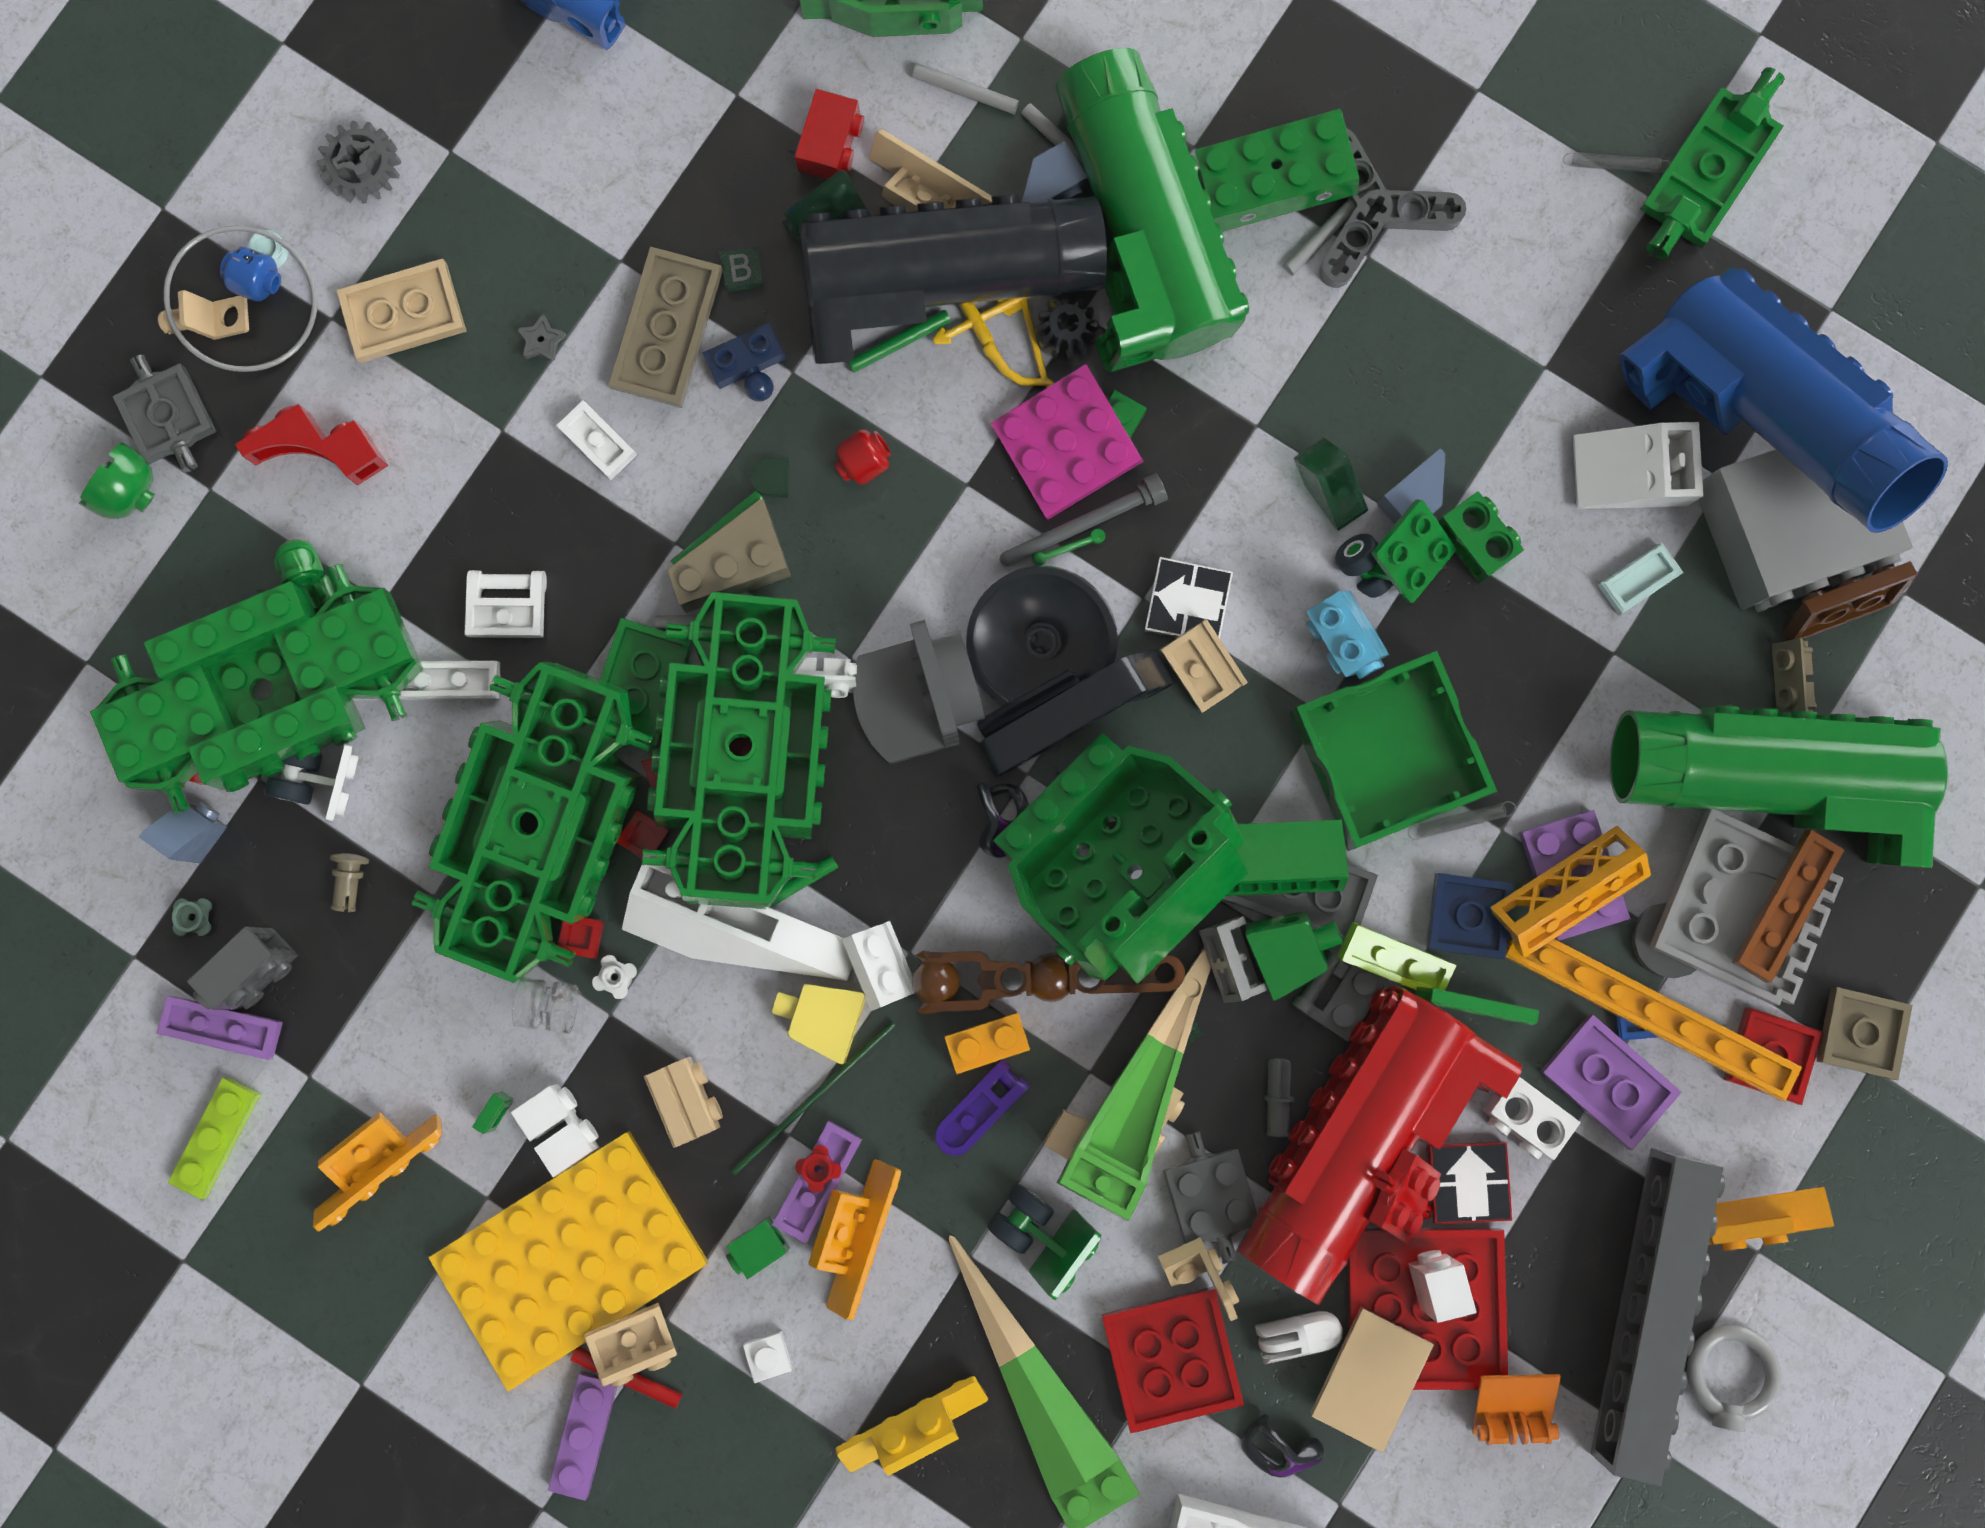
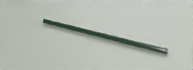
M890 1021L730 1171L736 1176L890 1033L896 1025Z

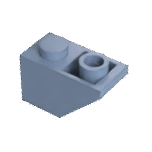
M1065 140L1033 158L1022 202L1046 200L1047 198H1052L1053 200L1081 198L1084 196L1087 187V175Z

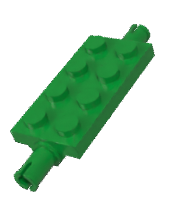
M1767 67L1763 69L1750 92L1733 94L1721 87L1640 208V210L1662 223L1646 246L1649 253L1653 254L1662 243L1663 245L1655 257L1667 259L1680 236L1701 249L1709 241L1784 127V125L1772 119L1769 112V102L1785 80L1782 73L1779 72L1774 80L1769 83L1776 69Z

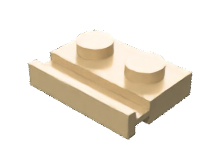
M1206 619L1160 649L1201 713L1248 683Z

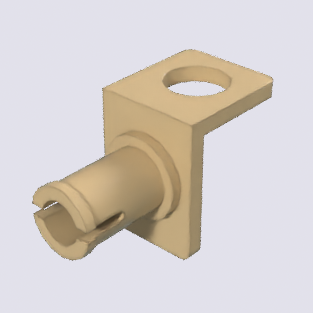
M186 290L178 292L179 308L172 309L171 311L180 331L191 330L213 340L249 331L247 298L235 296L212 302ZM231 307H236L238 319L234 325L227 327L224 323L225 312ZM161 311L158 315L160 328L164 333L174 334L166 311Z

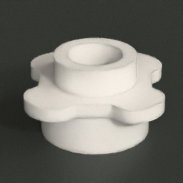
M607 955L601 960L602 968L599 975L595 976L592 980L593 987L597 991L606 990L612 993L616 999H623L628 995V987L631 984L632 978L637 975V969L632 963L624 964L617 961L615 956ZM614 973L618 975V979L616 981H613L611 979V976Z

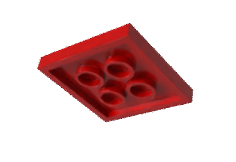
M1214 1286L1101 1314L1130 1434L1244 1406Z

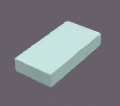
M1661 542L1597 586L1616 613L1621 615L1684 572Z

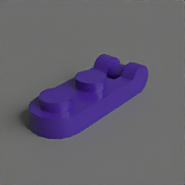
M1001 1059L939 1124L935 1136L939 1148L946 1154L957 1156L968 1151L1030 1086L1023 1077L1018 1079L1009 1070L1011 1066L1004 1059ZM997 1081L1008 1090L1001 1099L990 1089Z

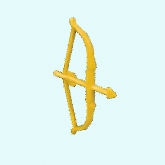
M1030 297L998 300L996 305L979 313L974 302L959 304L967 320L948 330L941 327L933 338L934 344H951L950 338L972 328L978 340L984 346L982 352L994 363L1003 376L1022 386H1046L1048 388L1055 383L1047 377L1027 299ZM1020 310L1023 311L1040 378L1022 377L1010 369L997 349L994 338L985 324V320L1001 312L1010 316Z

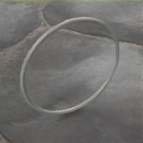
M238 225L224 226L198 235L177 253L165 278L164 307L175 335L195 356L206 363L225 370L250 372L264 370L282 363L297 352L305 343L316 319L317 290L307 264L287 242L272 233L258 228ZM243 231L265 236L287 249L296 258L306 274L312 297V308L308 325L294 347L273 361L255 366H234L215 361L195 349L185 339L175 323L170 307L169 295L171 279L176 266L186 252L195 244L215 234Z

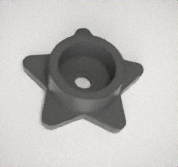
M541 315L534 326L520 327L518 329V333L526 341L523 351L525 359L539 356L554 361L558 343L566 337L565 332L551 328L545 315ZM540 336L544 337L543 342H538Z

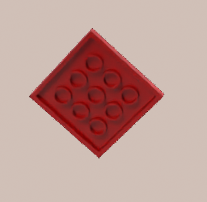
M1501 1228L1420 1229L1417 1235L1411 1237L1409 1243L1406 1244L1382 1229H1365L1347 1260L1348 1331L1361 1306L1433 1343L1434 1346L1413 1390H1479L1481 1376L1508 1375L1504 1230ZM1432 1250H1440L1441 1254L1446 1253L1462 1263L1477 1313L1439 1323L1434 1321L1420 1309L1408 1263L1418 1261L1417 1255Z

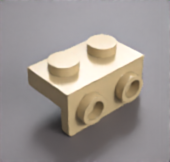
M659 1303L584 1333L602 1387L611 1384V1387L621 1386L634 1378L633 1374L646 1368L649 1371L661 1369L671 1362L670 1358L677 1355Z

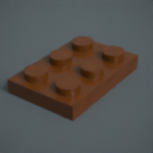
M1911 561L1896 567L1894 564L1878 568L1872 573V576L1860 580L1856 576L1847 579L1839 584L1837 589L1825 593L1824 590L1815 591L1802 599V605L1791 615L1792 619L1783 633L1787 640L1806 639L1891 607L1918 573Z

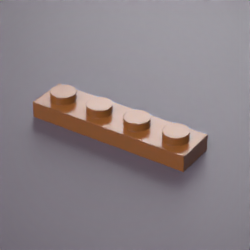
M1813 830L1804 831L1732 963L1763 982L1772 983L1844 852L1843 848Z

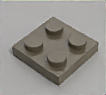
M1831 987L1817 1062L1891 1080H1899L1913 1005L1839 987Z

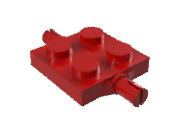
M1402 1149L1390 1173L1387 1174L1383 1171L1376 1173L1375 1176L1380 1181L1373 1178L1374 1185L1381 1191L1368 1221L1394 1238L1408 1244L1411 1237L1417 1235L1421 1229L1423 1219L1431 1217L1426 1211L1433 1213V1208L1428 1204V1201H1432L1439 1191L1441 1173L1418 1155Z

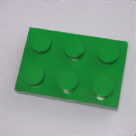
M620 618L600 680L628 690L632 727L637 731L654 736V743L648 744L659 748L662 735H656L657 712L665 711L666 698L659 696L661 674L668 675L669 663L687 664L693 643L689 642V640L666 639L665 631Z

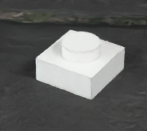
M782 1331L743 1344L754 1383L792 1371L793 1367Z

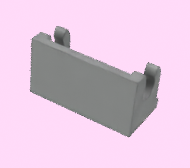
M1244 916L1233 917L1199 930L1224 1003L1244 1001L1268 990L1266 982L1261 983V981H1258L1240 926L1246 924Z

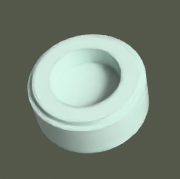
M264 230V231H267V232H269V233H272V234L278 236L279 238H281V237H280L277 233H275L274 231ZM255 233L248 242L247 248L271 256L275 260L277 268L282 266L288 257L287 249L265 236Z

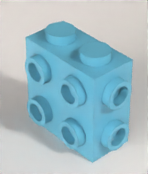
M1338 591L1306 611L1310 617V620L1306 622L1307 626L1317 641L1323 639L1330 651L1326 654V657L1337 674L1343 672L1345 677L1356 674L1361 679L1385 666L1381 659L1390 654L1352 591Z

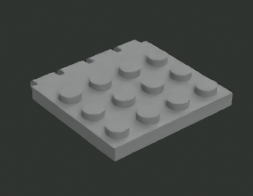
M1705 809L1649 948L1771 1005H1780L1781 1001L1794 1005L1803 979L1792 973L1794 970L1801 973L1807 972L1817 944L1806 938L1808 935L1815 938L1821 937L1831 909L1820 903L1821 901L1831 904L1835 902L1843 882V877L1832 872L1772 983H1765L1735 965L1732 961L1792 855L1795 846L1718 810Z

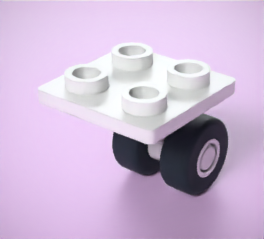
M345 745L336 779L306 773L307 770L317 772L320 769L322 754L316 757H312L313 754L308 755L302 761H299L295 754L282 760L285 769L281 772L280 779L274 777L267 779L264 794L308 805L311 803L314 788L303 784L304 781L333 787L325 820L334 822L336 815L344 817L349 794L342 791L345 779H354L359 756L352 755L353 746Z

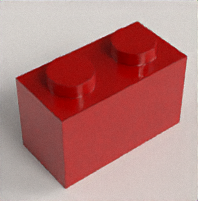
M815 89L795 154L799 172L838 183L841 182L843 172H849L852 166L854 150L851 149L853 139L854 137H860L864 125V116L860 115L858 100Z

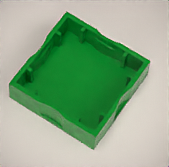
M1437 651L1387 670L1381 676L1359 685L1342 688L1297 706L1290 712L1335 820H1342L1344 840L1348 851L1497 792L1479 747L1463 722L1458 698Z

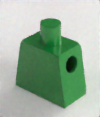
M1298 912L1245 924L1246 937L1273 1000L1280 999L1328 970L1323 951L1343 943L1335 921L1314 929L1307 912Z

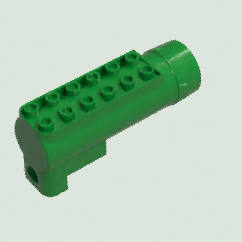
M1115 48L1096 53L1079 61L1059 77L1055 90L1065 115L1069 135L1072 137L1093 195L1099 201L1104 225L1111 241L1107 249V274L1104 288L1114 315L1107 322L1105 333L1099 335L1094 343L1104 369L1107 372H1113L1154 359L1171 360L1181 358L1209 348L1223 339L1233 337L1249 313V303L1246 295L1240 292L1238 287L1235 264L1231 258L1227 257L1224 249L1223 232L1220 225L1214 222L1210 211V196L1205 189H1202L1200 184L1198 164L1195 157L1189 154L1185 143L1186 133L1182 122L1177 121L1173 108L1161 111L1157 93L1137 50L1132 48Z
M1715 706V708L1701 707V714L1681 713L1680 711L1663 713L1627 710L1620 716L1617 722L1611 746L1610 777L1614 796L1619 803L1662 806L1665 809L1698 808L1794 815L1793 828L1868 833L1866 863L1932 868L1936 812L1942 804L1948 778L1946 752L1940 741L1941 728L1933 727V720H1894V717L1885 716L1863 718L1856 717L1853 714L1817 715V712L1792 711V713L1778 712L1777 709L1754 708L1753 710H1739L1740 707Z

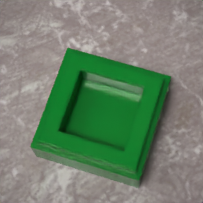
M503 1091L492 1094L472 1128L482 1134L495 1131L512 1105L513 1098Z

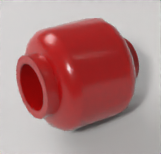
M861 429L837 446L836 454L838 461L834 464L845 481L848 482L852 479L859 485H865L889 468L888 457L892 453L877 431L870 433L866 429Z

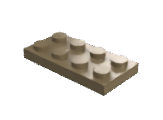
M650 246L608 384L612 390L682 408L723 269L721 265Z

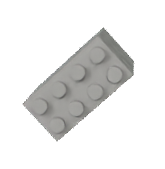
M1776 449L1719 468L1702 480L1703 497L1698 500L1741 611L1755 606L1756 612H1761L1775 607L1784 601L1802 598L1819 589L1837 586L1852 577L1860 575L1863 577L1872 574L1882 566L1900 562L1899 554L1913 548L1903 522L1884 532H1870L1852 515L1835 505L1812 480Z

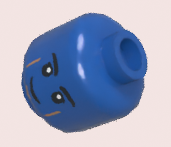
M239 247L233 252H228L220 265V277L224 280V285L228 291L252 301H263L270 294H275L280 287L281 275L278 273L275 260L271 256L256 250Z

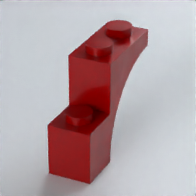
M299 404L283 408L275 415V419L264 426L250 429L244 434L243 439L235 444L242 457L255 466L271 458L288 454H307L321 457L336 464L343 474L357 486L389 466L367 431L355 420L335 426L330 431V435L326 437L313 416Z

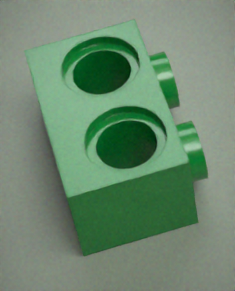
M1479 491L1438 521L1456 547L1455 553L1479 584L1524 551L1520 545L1521 538L1511 526H1505L1498 517V509L1494 502L1487 496L1483 497ZM1463 513L1474 515L1478 521V527H1468L1463 521ZM1487 542L1494 543L1500 548V558L1491 557L1487 553Z

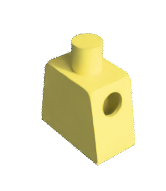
M804 984L800 998L778 992L772 1014L792 1020L788 1037L839 1064L846 1063L866 997L864 992Z

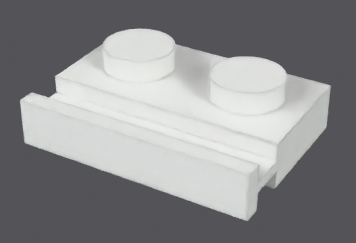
M890 921L842 939L871 1011L914 994L912 987L913 976Z

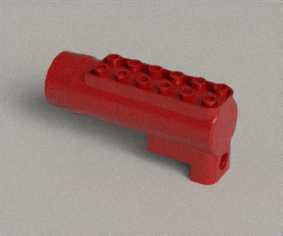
M1389 986L1385 990L1380 988L1373 995L1369 1003L1370 1013L1364 1022H1358L1349 1036L1351 1044L1345 1054H1339L1331 1064L1329 1069L1331 1077L1325 1087H1319L1311 1097L1309 1102L1311 1110L1304 1121L1299 1120L1289 1134L1291 1142L1284 1154L1279 1153L1272 1161L1268 1173L1271 1175L1267 1182L1275 1186L1262 1207L1260 1206L1258 1209L1259 1212L1255 1221L1236 1250L1260 1269L1318 1305L1344 1266L1347 1265L1350 1254L1369 1223L1368 1219L1381 1191L1373 1183V1178L1380 1181L1375 1174L1380 1171L1389 1174L1402 1149L1411 1152L1417 1141L1440 1150L1476 1088L1487 1093L1491 1091L1499 1097L1507 1099L1522 1071L1521 1063L1477 1036L1470 1028L1450 1014L1402 987Z

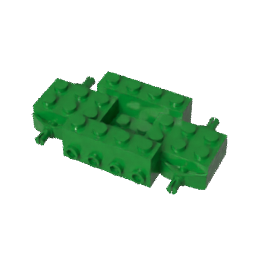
M343 564L334 565L335 569L332 566L327 569L335 586V593L332 594L317 613L308 593L292 581H289L143 642L158 678H144L134 675L127 659L128 657L125 654L112 658L110 662L119 679L117 681L118 684L112 688L94 710L90 711V714L118 781L125 783L126 787L134 790L163 791L164 794H167L173 813L179 814L183 813V810L187 811L190 809L182 788L186 787L185 783L197 772L202 784L226 790V792H234L249 785L248 779L260 774L263 777H268L283 771L285 766L282 760L296 754L298 760L302 761L308 755L313 754L312 757L320 755V749L332 743L335 746H340L352 742L357 738L356 733L365 730L353 699H381L386 705L391 721L400 720L399 717H406L407 713L399 696L401 691L423 670V666L391 593L385 588L354 586L350 584ZM269 680L273 688L271 695L264 700H257L254 695L255 686L260 681Z
M712 592L696 619L690 621V625L667 622L666 639L689 640V642L693 643L702 666L669 663L668 675L661 674L659 696L666 698L665 711L657 712L655 732L656 735H662L661 750H653L652 772L658 773L657 788H649L648 811H654L657 827L680 828L682 831L673 846L667 848V851L643 849L642 865L665 866L666 869H670L683 901H687V903L766 909V907L770 908L788 878L816 879L817 863L794 862V858L789 857L782 837L811 839L812 824L820 825L822 802L814 800L815 788L823 787L825 764L818 763L819 749H827L828 726H821L822 712H830L832 689H824L825 677L795 673L808 653L835 654L836 638L813 637V632H809L797 600ZM743 737L749 740L752 745L751 751L745 756L732 754L729 746L734 739Z
M539 662L520 683L511 682L498 675H495L491 682L496 684H490V691L510 697L509 701L512 702V725L497 720L482 722L479 727L474 728L468 741V748H471L466 763L461 764L455 777V784L458 785L453 799L448 800L442 813V820H445L441 834L435 836L429 849V855L432 856L428 868L461 881L443 898H435L418 890L414 895L415 900H412V906L432 913L431 917L434 918L433 944L435 953L511 983L519 981L539 963L545 962L548 959L567 967L571 966L572 958L575 957L576 953L555 945V942H552L550 916L574 924L590 915L640 778L639 774L606 762V760L621 746L627 744L649 752L653 745L648 743H654L655 740L654 736L637 731L632 727L628 690L561 664L551 662ZM525 812L534 814L538 820L537 830L533 834L526 833L520 826V818Z

